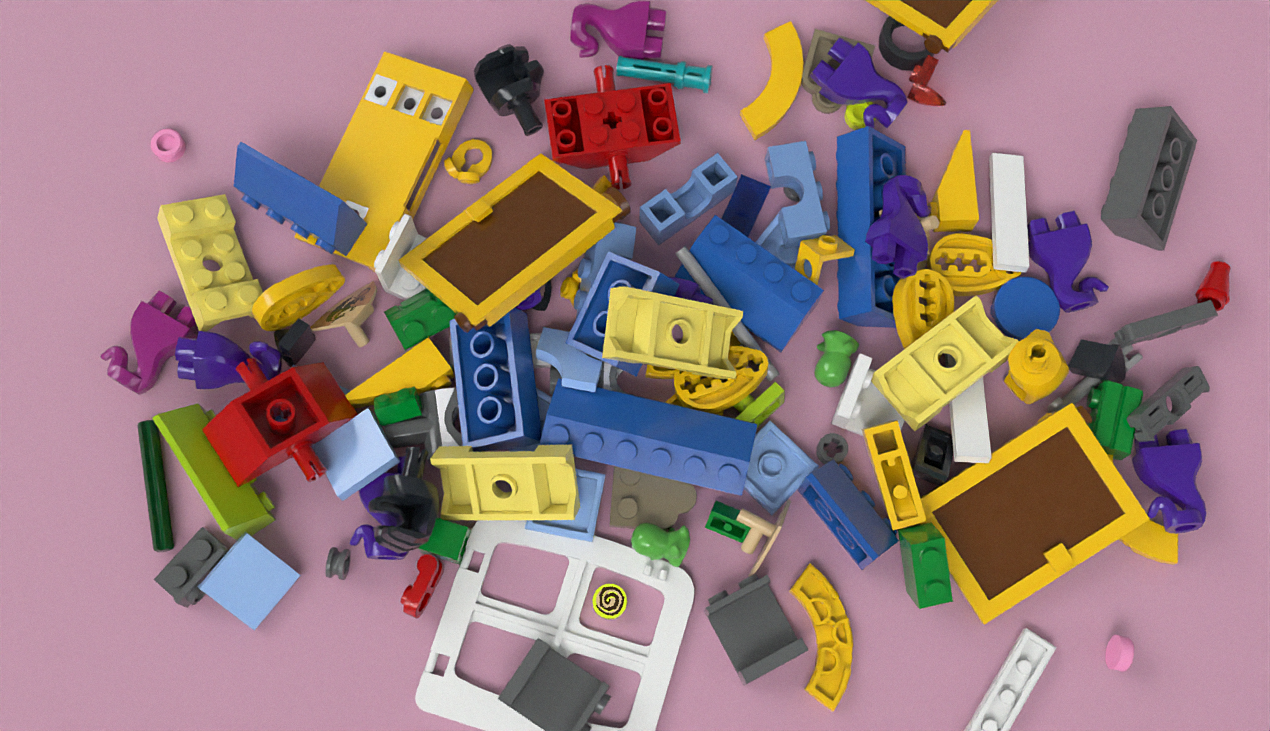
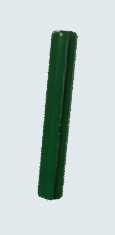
M154 420L141 421L138 423L137 428L154 551L166 552L174 548L159 428Z

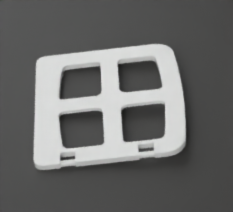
M478 520L468 538L466 549L437 629L425 670L416 691L415 701L417 706L425 712L485 731H544L498 700L500 695L479 688L456 675L455 666L468 627L472 622H479L535 641L539 638L565 658L574 653L581 654L639 673L641 681L627 725L622 728H614L588 722L587 724L592 727L590 731H655L694 600L695 589L689 575L682 568L674 567L661 559L652 561L650 557L637 553L633 548L595 535L593 542L526 530V520ZM507 543L562 555L569 559V565L556 606L550 614H539L482 595L481 589L494 550L499 544ZM474 551L485 554L479 573L468 570ZM595 569H607L639 581L663 594L664 604L653 641L649 646L638 645L582 626L579 620ZM439 654L450 657L444 677L432 674Z

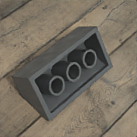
M1172 106L1135 109L1132 121L1128 125L1123 149L1119 153V162L1115 175L1110 181V190L1106 203L1102 207L1100 218L1114 235L1155 250L1165 249L1198 141Z

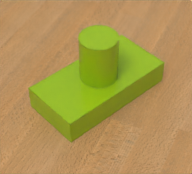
M774 382L756 400L751 395H748L733 406L741 413L735 419L756 423L758 428L784 403L785 390Z

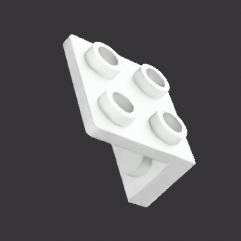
M404 214L401 221H396L392 226L389 234L390 242L385 250H381L378 253L374 262V268H376L375 272L386 293L402 300H407L427 288L404 270L398 260L427 238L417 233L412 217Z
M859 354L853 364L831 424L863 436L861 430L863 428L897 420L901 430L905 420L871 382L875 370L869 367L873 358L863 354Z

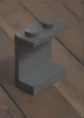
M754 574L738 583L741 588L740 590L728 595L726 590L708 599L710 606L704 610L743 686L808 651L803 639H797L768 586L770 582L768 575L759 579L757 574Z
M538 638L498 697V700L544 731H590L592 727L587 724L594 711L599 715L602 713L611 696L606 693L610 688L608 684L601 682Z

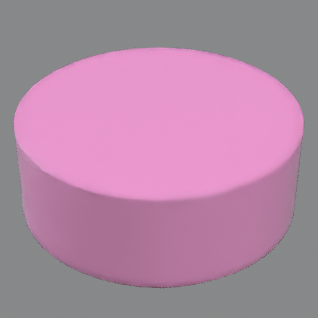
M162 129L152 137L151 149L161 161L174 162L183 156L186 144L180 133L176 130Z
M1113 635L1106 648V665L1109 669L1125 672L1133 661L1134 644L1129 637Z

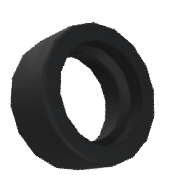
M888 16L879 35V50L883 59L889 65L906 71L923 68L931 62L934 54L930 53L926 48L923 51L912 53L899 49L893 43L891 38L893 30L905 25Z

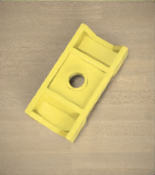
M226 195L161 205L157 219L198 330L207 332L222 321L243 316H250L255 319L252 314V307L263 291L258 279L253 280L234 231L236 221ZM213 260L219 264L220 270L209 271L203 266V262Z
M625 286L611 288L602 358L688 371L695 375L718 379H735L736 370L728 360L731 331L743 318V311ZM676 324L683 331V337L679 343L675 342L672 337V329Z
M976 295L875 371L871 382L914 431H917L962 392L988 372L992 373L1006 362L1011 350L1019 341L1004 336L986 317L982 302ZM950 354L954 357L956 365L952 368H945L938 362V356Z
M538 445L535 451L473 452L472 446H439L430 458L431 465L439 468L441 473L444 496L440 516L443 520H574L581 507L572 445ZM496 481H507L511 485L512 491L503 492L497 487Z

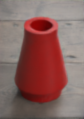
M1221 261L1211 263L1209 271L1196 291L1197 304L1212 300L1216 311H1220L1229 303L1230 265Z

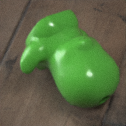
M832 330L822 333L824 342L818 344L817 349L823 351L824 354L818 360L814 371L817 381L823 386L830 388L838 387L844 383L852 364L849 357L859 348V343L846 333Z
M645 522L638 525L633 531L631 544L637 553L650 557L652 561L665 558L672 566L679 567L690 544L689 530L683 525L679 530L675 531L671 527L667 532L655 524Z

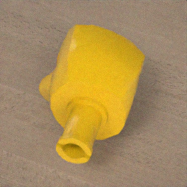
M1035 329L1026 338L1016 343L1008 357L1009 370L1004 383L1021 401L1028 405L1046 398L1062 384L1069 374V367L1054 344L1049 332Z

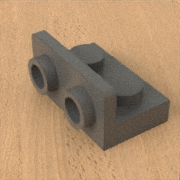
M202 527L154 580L174 598L173 600L178 605L188 608L191 604H197L206 595L198 586L229 549L207 529Z

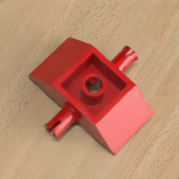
M601 65L593 70L597 93L544 99L552 158L555 162L582 169L609 166L611 187L620 190L619 177H621L623 189H627L632 185L628 164L649 161L681 144L671 83L616 90L613 67L605 65L604 78Z
M255 358L247 359L249 364L247 366L244 361L236 367V371L240 374L250 391L228 403L202 429L237 487H241L289 458L295 459L308 482L315 481L316 474L319 478L327 472V468L324 467L312 446L358 415L324 362L295 366L270 380L267 379ZM280 415L282 419L287 418V420L284 422H277L275 421V417Z

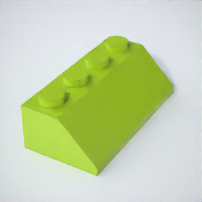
M197 403L163 412L152 417L225 534L238 540L245 531L252 536L276 520L271 512L275 508L273 502L265 491L259 493L253 484L258 480L257 477L238 488L203 433L202 429L217 415L213 409L206 411Z

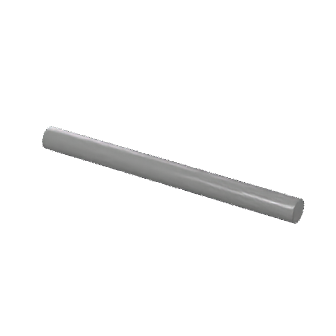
M684 246L676 252V256L695 282L699 284L703 293L713 299V305L731 308L688 248ZM740 320L732 330L743 347L763 352ZM768 359L769 364L766 378L768 381H771L779 375V372Z

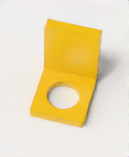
M822 235L819 238L803 240L800 242L794 270L818 285L824 261L851 257L854 255L855 249L836 235ZM806 259L812 266L810 278L804 272V262Z

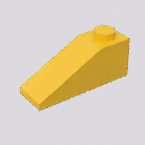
M963 130L932 201L928 202V206L931 207V213L928 217L936 216L939 220V226L933 229V232L972 231L979 221L970 130Z
M428 337L351 390L345 397L354 409L373 406L374 398L382 394L397 392L403 388L415 386L418 396L427 391L448 388L455 375L450 365Z
M892 420L861 429L892 530L926 522V516L898 421Z

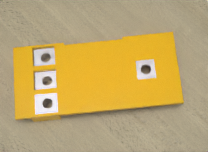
M384 51L319 184V187L343 200L352 210L358 211L359 216L367 223V226L347 256L336 250L333 252L334 254L365 265L376 273V268H374L375 259L381 250L387 248L390 242L389 234L392 226L396 221L400 222L404 214L410 215L412 219L414 218L471 98L474 89L466 78ZM438 140L440 146L408 210L406 205ZM295 234L294 238L320 248L315 244L318 239L310 235L306 240Z

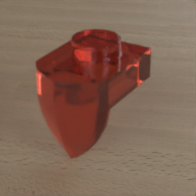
M927 55L922 66L919 64L915 65L908 80L913 85L907 99L924 106L936 107L946 105L947 102L944 98L927 86L939 62L938 59Z

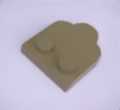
M818 29L814 30L802 73L801 84L806 92L812 94V103L819 112L831 114L836 112L842 105L834 103L821 95L819 91L822 88L810 77L821 60L825 61L835 70L840 66L839 62L827 54L839 37L848 41L853 46L859 42L868 50L871 58L875 45Z
M614 466L609 527L635 529L638 525L647 522L655 524L663 530H668L675 525L678 514L687 513L694 507L697 499L696 490L689 483Z

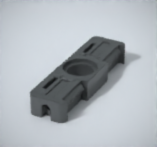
M1212 300L1127 324L1121 328L1122 330L1116 331L1114 335L1122 349L1129 345L1206 324L1217 317L1218 313Z
M1199 366L1182 368L1128 415V424L1131 428L1135 427L1137 432L1134 435L1139 442L1154 441V436L1166 425L1174 424L1191 408L1190 404L1202 393L1210 391V386ZM1167 396L1170 397L1172 402L1171 411L1168 410L1166 405Z

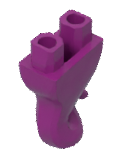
M650 1L632 2L615 10H609L595 4H580L573 10L570 41L574 45L583 48L579 51L580 58L591 57L597 54L599 44L595 37L586 31V27L591 25L596 28L610 49L618 56L644 60V57L661 58L663 37L647 36V31L665 30L666 11L650 8Z
M160 290L150 299L148 304L141 301L132 316L130 325L131 341L138 368L135 372H130L128 370L127 351L121 346H112L100 356L105 361L111 359L107 375L138 395L146 393L153 388L159 378L163 364L170 357L175 356L178 337L197 339L195 331L198 327L191 308L184 306L176 319L171 318L168 315L177 302Z

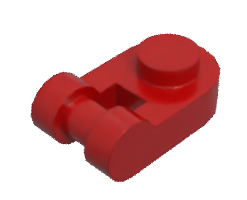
M430 554L422 555L418 559L417 569L419 574L414 584L407 586L400 601L404 605L403 612L415 619L419 618L426 609L444 572L443 563Z

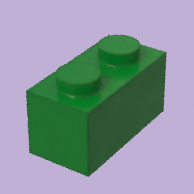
M415 386L403 388L390 394H382L374 398V412L381 427L422 415L421 400Z
M717 500L705 525V528L741 543L744 542L751 529L736 520L740 510Z

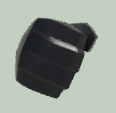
M507 44L486 54L477 63L474 69V77L490 106L498 115L503 117L515 114L525 136L533 135L542 129L543 124L531 106L540 96V85L544 74L542 65L537 60L529 61V53L524 46L513 47L511 44Z
M419 447L406 448L402 474L386 476L384 478L382 496L372 499L368 505L369 512L386 513L396 518V527L393 525H378L373 528L374 538L379 545L397 553L415 550L429 541L438 515L439 495L437 487L431 482L422 479L428 451L422 449L421 453H419Z

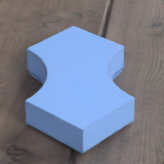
M543 327L536 348V358L551 364L558 370L562 377L563 387L595 392L602 370V361L591 358L582 351L566 344L565 342L570 332Z

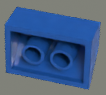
M608 251L565 343L637 377L643 363H628L602 358L611 288L625 286L675 296L680 284L661 272Z
M833 459L806 476L798 491L859 568L863 570L899 541L895 536L897 530H892L890 521L885 517L881 519L873 509L875 503L865 491L862 490L860 492L852 483L854 478L850 471L843 464L838 465Z

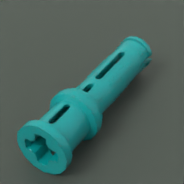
M623 56L618 57L616 67L617 76L671 83L679 90H682L684 87L703 90V93L706 94L710 90L713 71L712 65H707L706 68L690 66L685 61L673 65Z

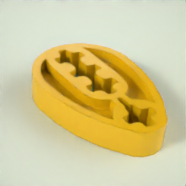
M955 233L943 237L933 247L927 260V269L934 270L944 276L949 282L954 296L957 297L991 293L999 290L1007 281L1019 277L1022 273L1012 271L1008 274L1004 270H995L993 268L992 240L971 234ZM940 258H944L946 264H952L957 258H960L962 264L969 265L974 259L977 265L982 267L978 272H974L973 266H965L962 271H958L956 265H949L946 270H942L941 265L936 263Z
M335 264L304 270L274 284L264 291L255 301L252 307V314L265 331H276L294 324L298 318L302 319L332 297L343 286L345 278Z
M918 270L915 275L900 279L894 288L892 297L894 320L904 349L954 312L952 288L946 278L934 270ZM920 281L926 283V289L924 287H920ZM919 297L927 300L926 306L919 303ZM921 314L927 316V322L921 320Z
M729 346L728 360L736 370L735 379H727L725 383H722L720 379H714L711 381V387L705 388L704 384L697 385L701 382V375L675 370L674 388L679 402L687 408L713 414L728 409L750 395L767 376L769 364L767 356L760 350L743 346ZM753 360L755 364H760L759 371L753 372L751 368H747L748 361ZM690 381L693 386L697 385L695 393L690 394L688 390H683L685 389L686 382Z

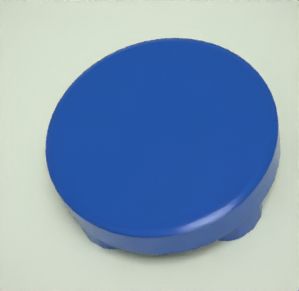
M1017 277L1007 281L998 290L990 307V314L997 327L1006 336L1021 341L1035 329L1050 332L1058 322L1060 305L1054 291L1043 281L1033 277Z

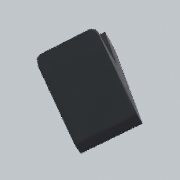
M925 424L919 438L916 454L910 463L915 477L935 485L946 482L954 453L952 434Z

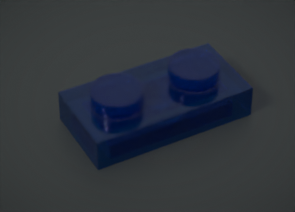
M741 174L721 219L749 238L768 197L771 186Z

